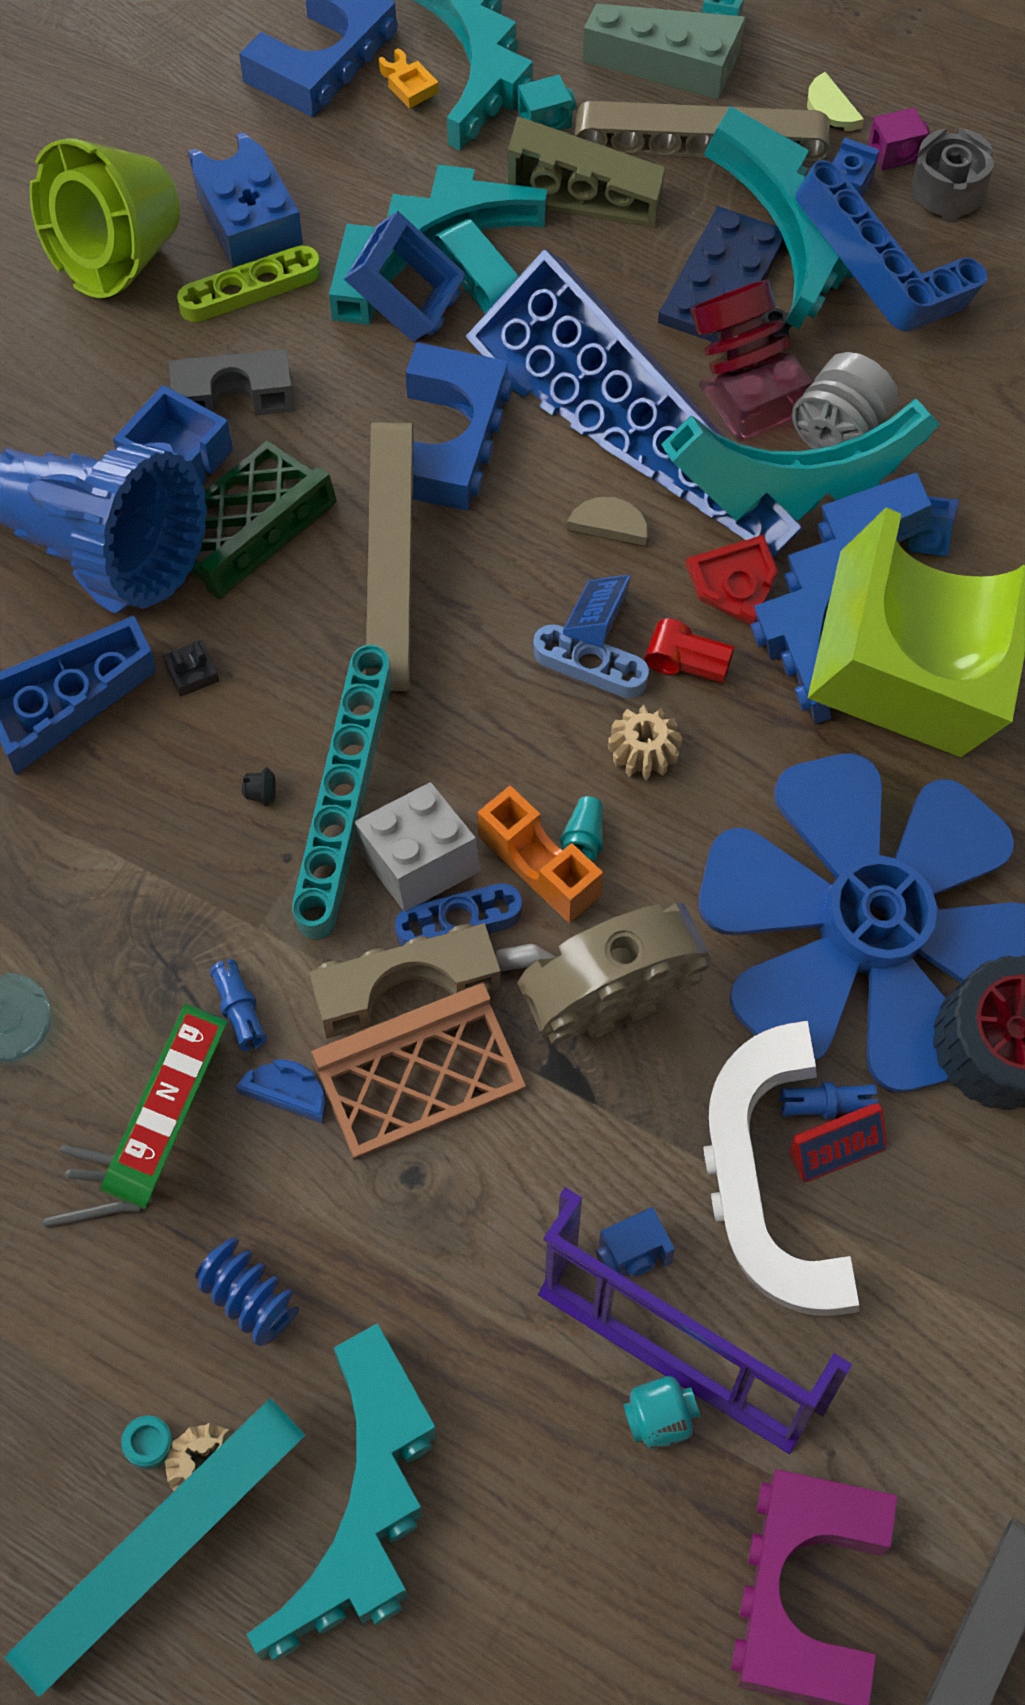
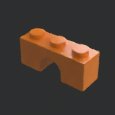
M508 786L477 812L478 837L568 923L572 922L601 897L603 872L574 844L571 843L564 850L557 847L547 836L541 825V814L514 788Z

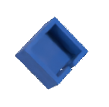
M162 385L113 438L115 449L120 445H131V443L171 444L175 448L176 453L184 456L185 460L190 461L194 465L202 484L206 481L205 471L212 475L233 451L228 420L165 385Z

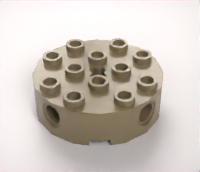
M674 903L664 911L660 904L611 918L573 936L558 946L562 955L556 958L537 960L524 971L517 983L534 1016L541 1035L545 1040H550L552 1045H556L574 1036L586 1033L589 1034L591 1039L604 1036L615 1029L613 1022L629 1015L633 1022L652 1015L657 1011L655 1006L657 1002L676 991H686L700 984L704 980L701 973L709 968L711 960L685 904Z

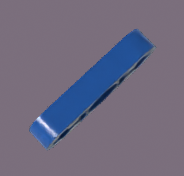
M499 883L425 902L406 912L402 910L395 921L397 941L401 946H404L406 942L416 937L427 936L432 938L447 934L456 926L449 924L446 916L451 910L457 908L465 909L471 914L472 918L468 924L476 926L485 923L488 933L510 928L521 917V895L515 887ZM503 899L504 904L509 905V912L501 913L499 908H495V901ZM477 904H482V912L485 913L484 920H479ZM434 915H439L441 931L436 932L435 923L433 924ZM417 922L419 927H422V935L414 936L413 932L409 930V923Z

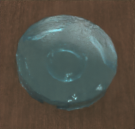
M3 973L4 976H0V1062H14L30 1055L44 1042L51 1027L52 1010L43 989L31 978L16 973Z

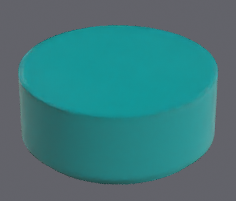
M146 1415L134 1419L127 1425L122 1434L121 1447L124 1455L132 1465L140 1469L150 1470L165 1463L174 1439L169 1427L163 1420L155 1416Z

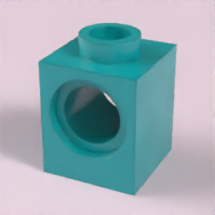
M559 74L518 85L519 117L559 131L572 127V111L576 110V100L572 89L566 88Z

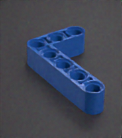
M820 160L815 162L796 191V200L887 320L901 331L915 330L965 309L987 282L988 275L984 266L968 257L921 274L843 172L829 161Z

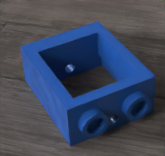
M396 211L377 224L344 280L413 342L425 334L433 335L442 326L445 320L442 314L459 297L461 290L458 287L466 274L405 216ZM392 249L434 287L421 310L379 273Z

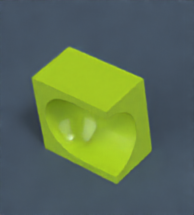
M886 507L840 551L807 698L962 757L1013 721L1025 657V564L1005 574L983 577L956 575L931 568L917 561L901 548L896 538L902 513Z

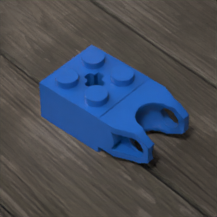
M244 132L236 134L238 152L229 159L213 160L196 148L188 151L189 163L195 178L194 184L197 199L232 268L303 244L299 210L264 148Z

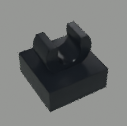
M202 640L163 655L165 665L180 697L220 682L218 672Z

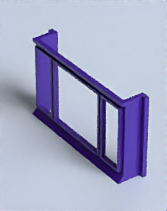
M565 1187L559 1196L558 1217L543 1238V1241L547 1242L545 1281L538 1296L664 1376L675 1377L683 1388L691 1387L694 1395L790 1454L813 1413L816 1412L822 1417L825 1415L852 1364L833 1353L811 1393L579 1249L578 1239L582 1197ZM570 1262L598 1278L594 1305L558 1283ZM614 1289L740 1367L732 1392L610 1316ZM755 1378L800 1405L789 1428L746 1402Z

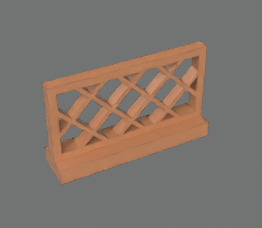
M484 983L311 1051L312 1063L318 1078L321 1079L353 1160L526 1088L490 1005V996ZM482 1018L485 1019L491 1033L485 1050L460 1040L465 1026ZM459 1028L455 1037L445 1034ZM436 1038L452 1045L443 1067L418 1057L425 1041ZM494 1042L500 1056L490 1052ZM416 1045L413 1054L403 1051ZM457 1047L482 1057L473 1079L448 1070ZM393 1055L409 1062L400 1085L375 1075L381 1059ZM488 1059L505 1066L512 1082L495 1089L478 1082ZM373 1063L369 1072L360 1069V1067ZM414 1064L439 1074L430 1097L405 1087ZM350 1072L366 1079L355 1102L338 1095L332 1079ZM444 1077L470 1087L464 1102L451 1106L435 1099ZM371 1082L396 1091L387 1114L362 1105ZM475 1089L484 1092V1094L471 1099ZM402 1094L427 1104L421 1120L409 1124L392 1117ZM342 1105L353 1109L349 1120ZM432 1106L443 1110L428 1116ZM358 1112L384 1121L377 1138L358 1145L352 1130ZM389 1124L399 1128L385 1134Z

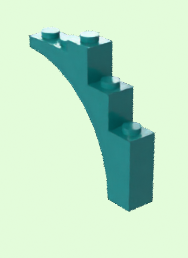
M413 0L433 12L452 30L462 44L470 63V76L462 97L447 116L448 145L460 151L470 139L477 137L484 123L491 116L494 117L499 112L501 106L514 111L518 106V85L535 81L533 79V61L516 54L518 49L516 21L500 14L502 10L501 0Z
M730 106L719 123L704 155L728 170L743 183L767 209L782 233L791 256L794 275L793 302L785 322L799 329L807 316L814 319L825 300V297L819 295L820 292L827 295L831 287L837 290L844 277L852 279L853 274L796 200V191L803 182L804 175L808 169L801 164L809 150Z
M438 165L430 198L392 194L387 217L399 211L432 243L435 234L466 219L474 222L480 231L511 226L545 227L547 218V189L475 181V169ZM346 224L329 292L331 319L334 321L370 325L375 307L350 286L344 278L375 227ZM392 249L379 273L391 283L409 264Z
M915 398L891 419L861 436L842 443L806 451H768L741 445L713 432L691 415L661 445L671 461L735 521L745 513L752 511L765 493H768L794 519L799 521L806 513L813 511L827 493L835 500H839L881 485L880 481L896 471L901 461L917 446L924 444L931 437L932 432L940 426V423Z
M378 1323L334 1347L337 1362L351 1393L356 1418L357 1462L350 1499L335 1539L310 1579L279 1611L246 1634L260 1660L270 1655L272 1661H277L289 1655L301 1645L298 1638L315 1628L321 1634L336 1627L347 1618L344 1611L352 1606L362 1625L371 1619L375 1625H378L398 1614L402 1610L400 1602L408 1598L406 1590L380 1541L388 1537L390 1542H396L412 1533L418 1527L415 1521L422 1517L421 1506L396 1462L402 1458L406 1462L420 1458L431 1450L432 1445L430 1442L435 1440L437 1435L434 1423Z

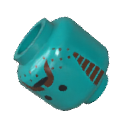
M665 1376L632 1388L629 1396L630 1402L624 1403L623 1406L635 1443L643 1441L648 1449L658 1450L692 1437L694 1428L691 1419L701 1415L691 1387L682 1390L675 1377Z

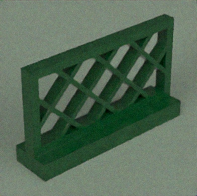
M267 440L205 490V504L207 508L219 507L218 517L205 518V530L217 528V538L203 539L200 552L215 551L201 563L195 560L191 573L205 582L209 593L220 599L337 502L330 474L319 466L315 470H311ZM269 457L278 462L277 469L257 471V467ZM302 479L293 488L284 489V480ZM277 480L276 490L256 492V482ZM249 483L247 493L228 494V490L234 485ZM274 502L263 512L254 513L255 503ZM247 504V514L226 516L227 506ZM245 526L233 537H224L225 528Z

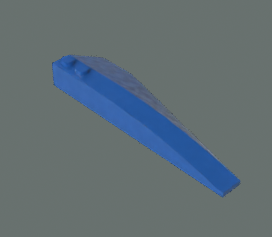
M544 249L466 335V338L483 356L508 361V378L514 379V391L523 397L532 393L542 401L539 407L551 415L559 413L572 423L570 427L582 435L587 434L598 442L599 446L660 483L669 491L691 503L700 511L722 523L745 540L764 534L772 557H775L804 529L768 493H765L760 498L759 503L752 511L745 513L735 521L671 461L661 444L691 415L713 432L723 436L722 433L562 258Z

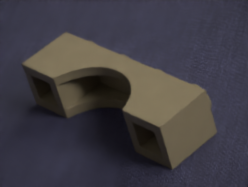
M485 923L476 926L471 924L459 925L452 928L447 934L432 938L427 936L416 937L406 942L404 946L389 950L383 948L372 949L365 952L360 958L346 962L339 960L329 961L320 965L317 970L309 972L312 992L326 1038L370 1026L372 1012L378 999L388 989L405 981L424 980L433 982L446 989L451 995L480 983H484L488 993L501 989V971Z

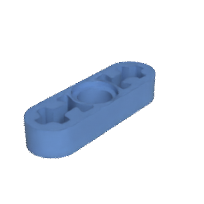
M546 625L535 633L533 654L536 661L542 666L623 698L638 697L646 690L649 669L646 662L640 657L605 643L603 647H598L562 635L564 627L559 625ZM553 641L559 643V647L555 646L552 651L545 649V645L550 646ZM571 648H574L572 651V659H567V654L570 655ZM586 654H594L602 660V664L597 668L588 669L579 663V659ZM609 663H613L614 669L611 668L610 675H607L609 671ZM629 671L636 673V677H632L629 682L622 680V676L628 675Z

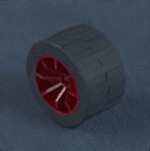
M1008 955L982 964L951 992L940 1006L939 1015L935 1018V1036L933 1037L934 1048H936L938 1063L948 1076L947 1079L951 1084L963 1092L962 1094L970 1100L974 1099L983 1106L989 1108L998 1107L1002 1108V1110H1013L1017 1107L1025 1108V956L1012 957Z

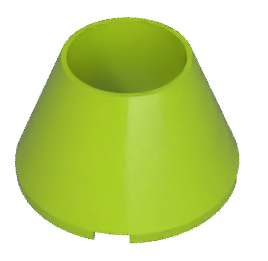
M73 138L61 139L48 144L41 150L35 160L39 167L36 179L30 181V206L36 232L49 260L58 272L64 270L76 282L73 284V287L85 295L95 298H106L122 292L170 239L178 227L180 202L176 187L169 173L158 161L149 156Z

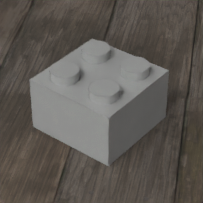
M431 782L354 821L362 857L404 912L481 872L476 837Z

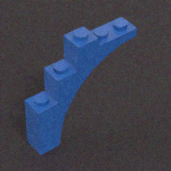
M917 472L822 505L823 522L818 524V530L823 543L788 555L790 572L785 573L784 577L790 593L754 606L757 622L750 624L757 647L765 646L771 660L781 657L787 676H796L799 686L795 687L794 691L802 712L810 711L815 724L831 719L829 706L810 700L807 697L840 551L886 507L902 513L896 538L898 543L932 528V505Z

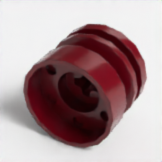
M769 280L737 288L690 309L698 335L717 332L719 339L704 348L706 356L724 353V356L709 363L712 375L725 372H739L753 368L769 361L777 353L790 347L787 335L773 338L768 337V335L784 327L782 320L763 322L762 315L777 306Z

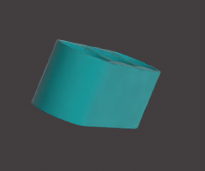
M466 219L433 236V244L466 274L460 284L485 314L519 278L513 268L470 219Z

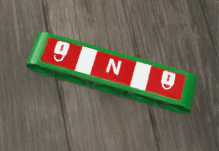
M186 1003L184 1004L101 1184L100 1192L145 1210L227 1025V1020Z

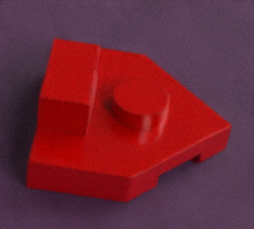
M764 534L688 557L685 561L699 601L749 625L754 623L756 619L754 606L764 602L778 573Z

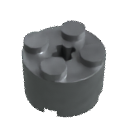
M946 128L931 133L921 143L912 180L911 196L928 211L940 215L943 220L955 222L961 216L978 209L984 202L994 167L993 149L984 137L974 131L959 128V133H946Z

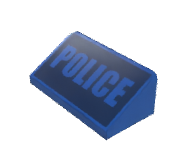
M622 575L588 580L563 629L562 635L603 647L627 598L631 576Z

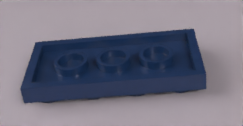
M717 206L660 309L658 323L710 342L718 340L717 332L698 335L690 309L721 294L765 280L785 243L779 228Z

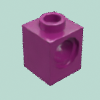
M915 107L875 116L872 121L868 146L879 150L877 163L881 171L916 163L921 143L930 135L928 124L921 120Z

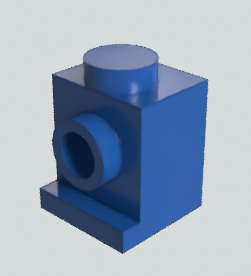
M844 138L841 149L832 162L843 172L861 197L864 196L874 178L879 150Z
M651 1207L601 1230L600 1248L595 1250L598 1261L622 1276L629 1274L630 1278H634L654 1268L656 1265L655 1260L659 1259L663 1267L671 1264L675 1248L654 1208Z

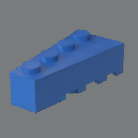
M131 616L0 671V744L15 775L156 673L152 651L135 616Z

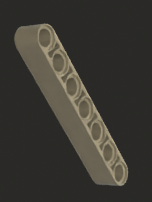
M587 101L577 108L575 136L629 155L708 158L704 153L729 107ZM734 107L809 150L803 162L812 163L824 160L830 153V120L821 111Z
M413 422L371 423L366 645H376L387 652L392 674L390 691L410 690ZM378 667L366 668V675H376L381 669Z

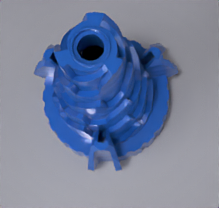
M123 444L118 446L116 450H110L108 453L103 454L102 460L71 452L69 458L46 452L45 457L36 456L4 447L3 453L0 452V523L15 531L14 535L19 539L47 548L46 554L70 562V566L74 568L72 575L93 599L105 609L114 613H121L129 605L144 609L168 599L184 583L187 574L194 567L195 559L202 547V538L206 528L205 518L207 516L206 495L194 465L190 461L185 460L184 456L176 453L175 448L171 444Z

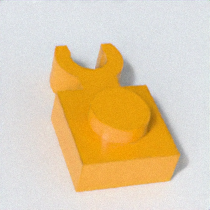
M398 48L394 50L395 63H389L383 57L379 58V70L384 77L388 78V87L409 109L439 93V82L419 61L408 65L406 54Z

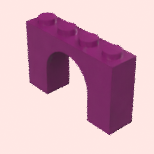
M775 1469L770 1483L761 1482L756 1513L764 1514L762 1534H752L748 1555V1564L756 1566L753 1587L744 1585L739 1610V1617L748 1619L745 1639H735L730 1671L739 1673L737 1687L813 1705H869L876 1654L820 1642L802 1633L791 1622L783 1608L779 1593V1579L783 1564L787 1558L799 1549L810 1545L828 1544L883 1556L891 1547L897 1495Z

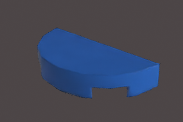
M283 1059L273 1060L271 1064L262 1065L254 1071L249 1070L246 1072L236 1086L237 1093L323 1124L326 1111L323 1088L312 1070L298 1062Z

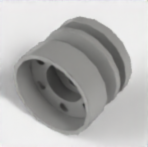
M851 352L835 354L816 376L814 383L806 389L803 396L793 406L792 420L794 427L802 440L812 449L829 447L865 434L892 417L898 408L900 400L898 388L889 373L868 357Z

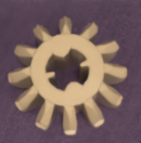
M644 704L640 708L639 714L626 709L625 713H623V719L615 720L612 724V735L608 739V749L613 753L615 767L626 765L628 777L636 771H640L644 779L647 780L652 770L664 776L668 765H675L678 761V749L682 743V736L679 732H676L677 723L675 718L664 719L662 708L654 714L648 713Z

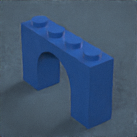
M306 0L307 17L340 33L343 38L335 45L323 50L303 51L290 47L260 32L239 53L243 82L314 117L323 106H327L331 102L333 96L345 84H348L353 79L355 73L366 62L372 60L377 50L387 40H391L394 37L398 28L396 3L394 1Z
M416 342L406 370L407 398L454 408L465 415L471 424L459 437L445 443L427 444L414 441L413 499L468 511L473 495H480L484 479V473L481 472L483 463L490 464L494 448V441L491 438L493 432H500L503 423L504 409H501L503 401H510L513 391L514 379L508 378V361Z

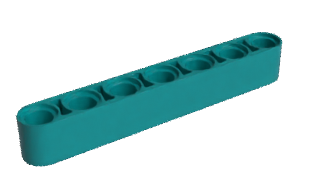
M376 645L359 647L353 653L350 660L292 902V912L297 927L305 937L310 939L327 937L334 930L357 836L354 821L361 818L391 689L392 674L389 657L385 650ZM368 667H378L381 669L378 674L373 676L362 674V671ZM361 705H366L372 708V710L365 715H356L352 713V711L356 707ZM350 745L363 747V750L356 755H346L343 753V750ZM342 784L354 787L353 791L345 796H338L333 793L334 789ZM331 825H340L345 828L336 837H328L323 834L324 830ZM329 865L335 868L334 873L328 878L319 879L313 876L315 870L321 866ZM312 907H321L326 910L324 916L316 921H308L303 918L305 912Z
M271 1397L4 1657L5 1661L39 1698L306 1434Z

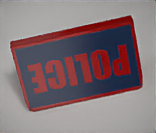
M871 1104L795 1135L788 1154L803 1182L812 1181L883 1152L886 1149L887 1140L883 1111L880 1104Z

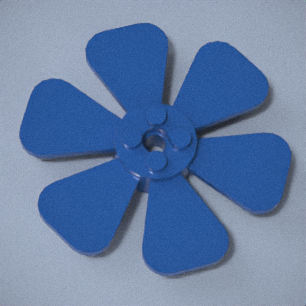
M854 753L838 754L796 764L787 768L778 778L774 789L775 804L785 819L836 878L835 882L831 885L758 833L745 828H733L721 833L714 840L708 853L698 897V910L702 920L712 930L722 935L735 936L818 927L821 939L751 967L741 973L730 991L729 1001L732 1012L740 1023L754 1036L777 1026L808 1021L816 1062L825 1055L832 1043L856 972L869 974L866 1059L868 1070L874 1081L884 1089L895 1093L911 1092L949 1082L948 1076L938 1063L937 1051L933 1044L935 1018L939 1015L940 1006L946 998L912 958L918 953L961 983L973 971L989 960L994 961L1001 956L1008 955L1012 957L1025 956L1024 903L1010 902L937 910L938 907L934 897L1002 867L1013 852L1014 839L1011 830L996 813L965 786L957 781L948 779L934 780L924 786L917 796L895 858L879 855L882 784L880 774L875 765L865 757ZM874 908L880 911L886 918V921L876 919L871 914L870 909Z

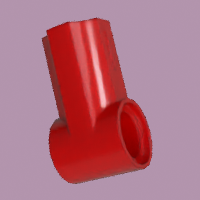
M668 618L658 621L644 661L649 668L660 674L674 675L681 670L723 683L729 671L735 647L694 635L692 630L683 622Z

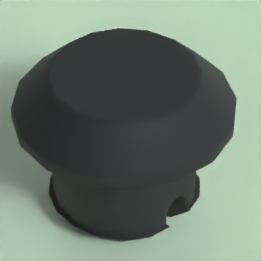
M265 767L261 773H246L243 776L242 795L247 800H261L264 806H267L274 800L276 789L275 775L268 767Z

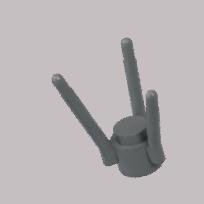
M62 1145L60 1148L63 1154L104 1165H110L114 1157L113 1155L69 1145ZM69 1169L65 1175L69 1179L103 1182L106 1172ZM152 1193V1195H151L150 1200H149L148 1203H152V1201H153V1193ZM119 1201L47 1217L43 1220V1225L51 1227L119 1212H140V1208L125 1201Z

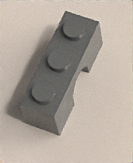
M287 349L168 361L170 389L214 413L218 400L226 394L235 392L243 393L252 399L255 415L295 411Z

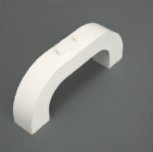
M808 1021L777 1026L754 1036L738 1048L723 1066L713 1087L709 1105V1127L712 1145L704 1146L703 1148L708 1175L717 1174L720 1192L711 1193L715 1221H725L730 1245L744 1274L759 1291L777 1304L793 1311L816 1316L859 1312V1301L850 1256L821 1261L801 1260L781 1250L771 1239L766 1229L750 1137L752 1111L758 1100L773 1087L787 1082L817 1078Z

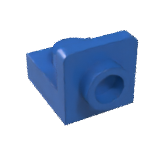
M928 496L932 505V528L909 537L908 550L911 552L947 556L950 550L952 530L957 516L959 500Z

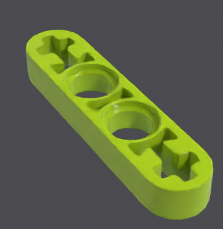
M296 246L188 283L178 291L177 299L180 313L184 319L190 322H201L308 285L316 281L320 275L318 253L309 246ZM263 273H273L277 276L271 282H261L257 279ZM229 285H237L242 288L233 295L222 292ZM212 293H215L216 299H212ZM197 300L199 304L195 305L192 301Z

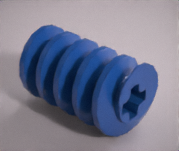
M232 1237L214 1249L198 1268L195 1274V1278L198 1279V1289L206 1294L212 1293V1302L219 1307L225 1306V1315L232 1320L239 1319V1329L245 1333L253 1332L252 1341L258 1346H264L276 1339L288 1327L298 1314L299 1306L291 1309L287 1306L294 1293L291 1289H287L277 1296L274 1294L280 1281L277 1276H273L265 1282L260 1280L266 1270L265 1264L259 1263L251 1269L247 1268L253 1255L250 1250H245L237 1256L233 1254L239 1245V1240L236 1237Z

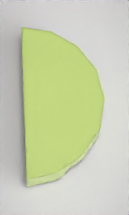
M824 72L817 76L809 86L807 109L825 113L830 120V125L844 127V131L849 132L862 129L864 118L828 74Z

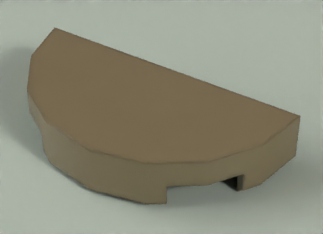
M597 497L587 500L573 510L567 521V530L646 546L647 523L642 513L630 502L617 497Z

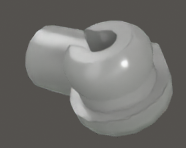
M536 944L514 946L496 951V959L501 972L528 968L539 959L556 958L555 955Z

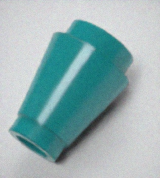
M585 796L578 800L577 806L560 837L562 850L572 843L591 861H594L597 855L602 852L603 803L599 799Z

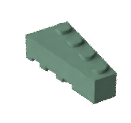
M596 3L584 26L583 62L719 100L742 49L745 17Z

